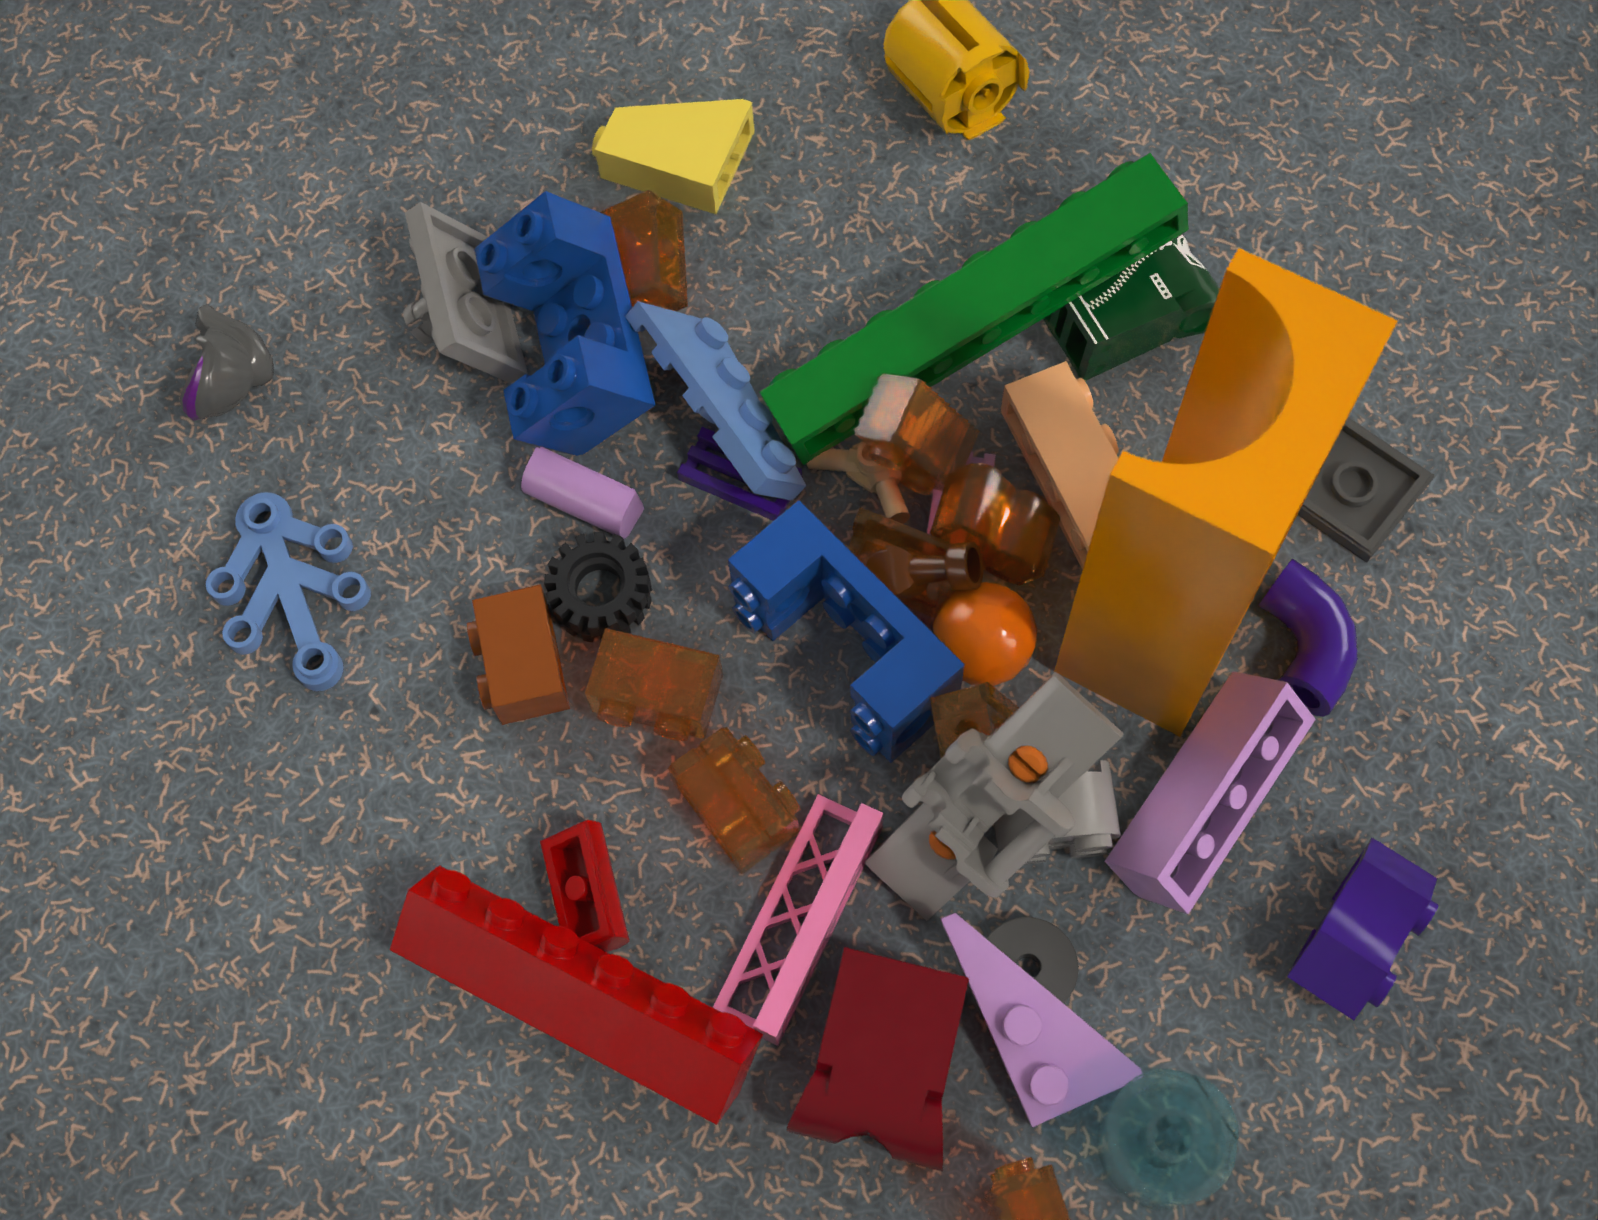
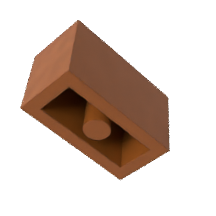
M541 584L472 600L476 621L467 622V633L474 656H483L486 674L477 676V686L484 710L493 708L501 724L505 725L570 709L550 607Z

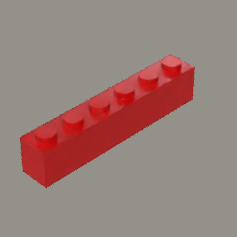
M439 865L408 889L390 951L716 1125L738 1096L763 1034L745 1025L737 1016L712 1008L689 996L683 988L675 984L665 983L634 967L624 957L609 954L580 939L572 930L549 923L526 911L518 902L508 898H501L471 882L466 875L458 871L448 870Z

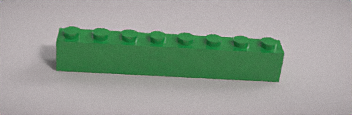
M1151 153L1135 162H1125L1116 167L1107 179L1086 192L1078 191L1067 197L1060 204L1059 208L1039 221L1024 223L1012 233L1010 239L990 251L984 250L975 253L964 262L961 269L941 281L934 280L926 283L917 290L912 299L894 310H884L877 313L867 322L863 329L845 340L838 339L828 343L819 351L817 357L797 369H788L779 373L772 379L769 386L759 393L804 465L1188 231V203Z

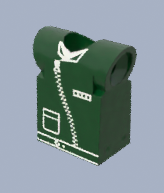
M1181 234L1048 315L1043 320L1079 377L1086 381L1170 342L1174 337L1184 338L1205 333L1220 287L1203 264L1190 252L1187 239L1184 234Z

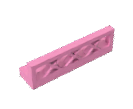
M819 794L817 795L713 1006L714 1009L737 1016L745 1025L762 1033V1039L779 1046L865 866L864 862L870 856L883 829V812L863 803L860 804L856 812ZM823 814H827L850 825L840 848L821 855L814 832ZM808 845H810L814 858L800 863ZM832 862L827 872L824 864ZM818 867L823 883L813 903L795 909L787 889L793 875ZM783 898L788 912L773 917ZM806 916L802 926H800L798 918ZM792 921L796 938L787 957L768 964L760 943L766 930ZM757 952L761 967L746 972ZM779 971L774 982L771 973ZM765 976L770 992L757 1019L729 1007L740 984Z

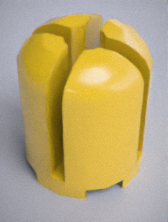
M910 0L898 10L886 29L883 47L889 71L946 134L948 132L962 133L968 140L976 138L1006 119L1001 111L1010 102L1018 86L1024 92L1027 89L1030 74L1027 60L969 0Z

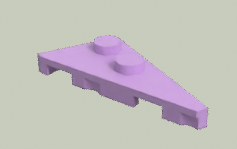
M953 913L940 918L965 977H969L968 984L1032 1127L1144 1078L1141 1068L959 915Z

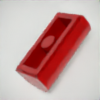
M585 820L541 840L540 844L559 926L572 930L580 939L605 952L626 945L630 940L602 824L598 821Z

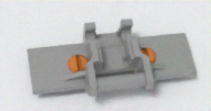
M1055 672L989 736L972 728L961 734L947 748L945 755L926 774L917 778L904 791L902 800L908 807L913 808L919 801L923 802V804L864 863L926 921L969 881L986 895L998 898L1009 888L1008 879L1055 835L1064 837L1075 827L1072 814L1057 798L1122 738L1123 732ZM1017 809H1023L1035 820L993 858L998 848L984 836V833L1004 813L1010 816Z

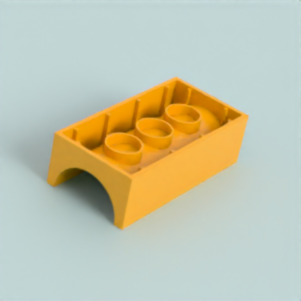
M1238 248L1223 277L1162 462L1151 461L1122 451L1109 474L1054 672L1181 737L1398 320Z

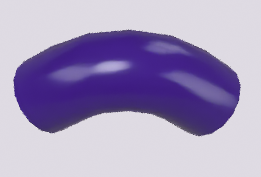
M1292 558L1259 606L1282 621L1293 632L1297 641L1295 658L1282 674L1279 681L1288 682L1312 715L1325 717L1331 713L1345 693L1358 659L1356 626L1343 599L1317 574Z

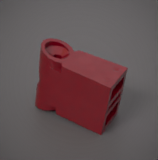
M844 947L816 1070L795 1107L786 1131L834 1144L851 1137L866 1136L870 1133L869 1136L882 1144L892 1156V1159L943 1171L942 1098L969 977Z

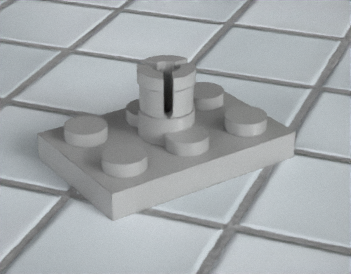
M422 202L405 212L410 233L409 244L416 258L423 298L412 302L403 311L406 325L412 324L419 319L423 322V324L411 330V334L423 344L434 342L439 353L509 383L518 380L524 374H528L510 303L483 294L474 248L488 237Z

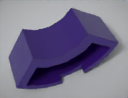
M1371 838L1332 897L1334 902L1318 930L1313 929L1287 977L1352 1020H1355L1367 1002L1377 1008L1396 981L1397 975L1390 972V968L1410 931L1419 936L1438 909L1439 905L1431 900L1438 878L1376 839Z

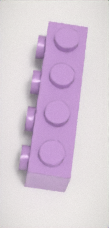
M1234 671L1231 673L1105 860L1106 864L1135 895L1189 914L1316 720L1288 682Z

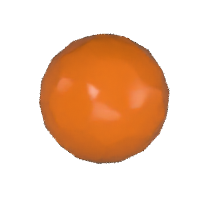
M982 582L978 589L955 590L941 603L933 622V633L965 664L962 681L970 685L995 686L1012 680L1029 664L1036 647L1037 625L1030 606L1017 592L998 583Z

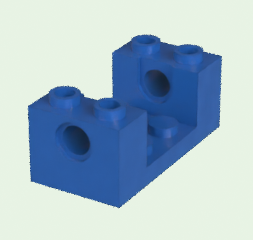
M543 192L475 247L474 251L483 294L534 312L545 365L531 376L524 374L503 390L513 439L578 456L585 454L654 407L655 401L639 334L625 318L632 309L611 217L550 192Z
M800 500L728 559L731 584L728 587L736 603L732 609L740 622L750 632L755 634L761 629L774 641L824 598L823 607L830 618L843 629L851 625L865 639L862 642V646L875 664L850 685V697L855 701V706L850 710L851 723L854 725L850 732L857 743L871 756H875L880 752L892 763L959 703L965 664Z

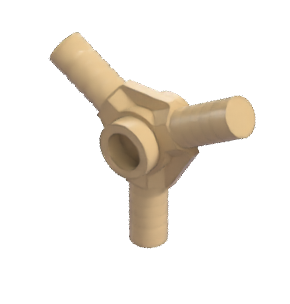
M914 406L889 434H880L867 438L853 445L849 450L831 448L809 461L807 467L809 469L846 472L847 477L871 493H877L889 525H902L910 518L898 487V483L902 481L908 452L906 448L931 422V418L922 408Z

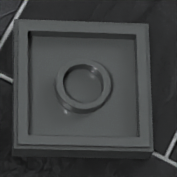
M1348 417L1298 515L1367 563L1431 483L1435 475Z

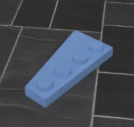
M637 301L625 318L636 332H643L644 329L649 332L657 343V346L651 351L663 370L674 368L689 387L682 396L695 413H699L707 421L716 424L719 428L713 435L714 440L754 494L793 501L806 487L795 466L796 458L791 450L783 444L774 428L772 414L757 397L749 382L750 375L748 371L738 362L727 342L728 335L724 328L711 318L704 317L701 319Z

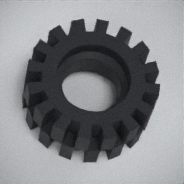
M594 532L593 542H587L584 534L575 536L578 546L571 549L566 542L558 549L561 559L558 560L553 556L548 563L551 575L545 574L544 585L547 590L546 596L558 623L564 625L566 632L574 637L577 633H580L583 641L593 643L594 636H601L603 643L613 641L612 634L619 631L622 637H625L631 633L629 625L635 622L639 626L645 619L643 610L644 608L650 609L652 601L650 596L652 586L644 558H640L638 549L632 543L626 547L623 537L616 534L613 535L611 542L607 541L604 532ZM596 570L612 572L621 581L620 591L616 598L601 606L588 605L581 601L577 595L578 585L583 577Z

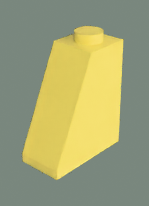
M744 99L616 107L607 125L598 128L592 144V154L597 159L600 177L717 214L755 132L752 102Z

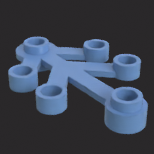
M267 492L255 494L246 499L236 513L235 525L241 538L226 566L213 570L206 579V590L218 604L224 606L236 604L243 598L246 591L244 579L263 550L268 567L243 614L231 618L224 625L222 631L223 639L238 654L246 655L256 651L262 643V629L280 598L298 648L292 663L295 676L310 690H327L340 680L343 673V662L331 645L321 642L302 588L332 598L343 609L348 611L359 610L369 602L371 597L370 588L364 578L356 572H345L341 575H336L290 557L285 540L317 550L321 557L328 562L338 563L345 560L352 552L353 543L342 526L328 524L320 528L293 518L290 506L281 496ZM264 511L271 512V516L266 522L261 524L254 523L255 518ZM331 538H342L341 544L336 549H325L327 541ZM229 579L234 580L233 587L228 592L218 593V587L222 582ZM348 586H360V591L356 596L352 598L343 597V592ZM251 628V634L245 641H234L235 635L239 630ZM315 655L324 656V661L319 668L314 670L306 669V664L311 657Z

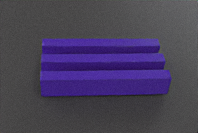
M702 427L697 435L698 441L696 445H692L687 453L688 460L685 464L682 463L677 471L678 480L772 521L783 514L790 500L777 498L775 503L697 470L699 464H702L746 483L729 460L707 451L710 448L724 454L713 438L716 432ZM796 467V468L798 469V471H799L801 477H803V475H802V469Z

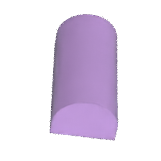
M543 447L535 448L522 477L521 488L523 493L608 533L619 535L623 539L629 536L644 510L643 503L635 489Z

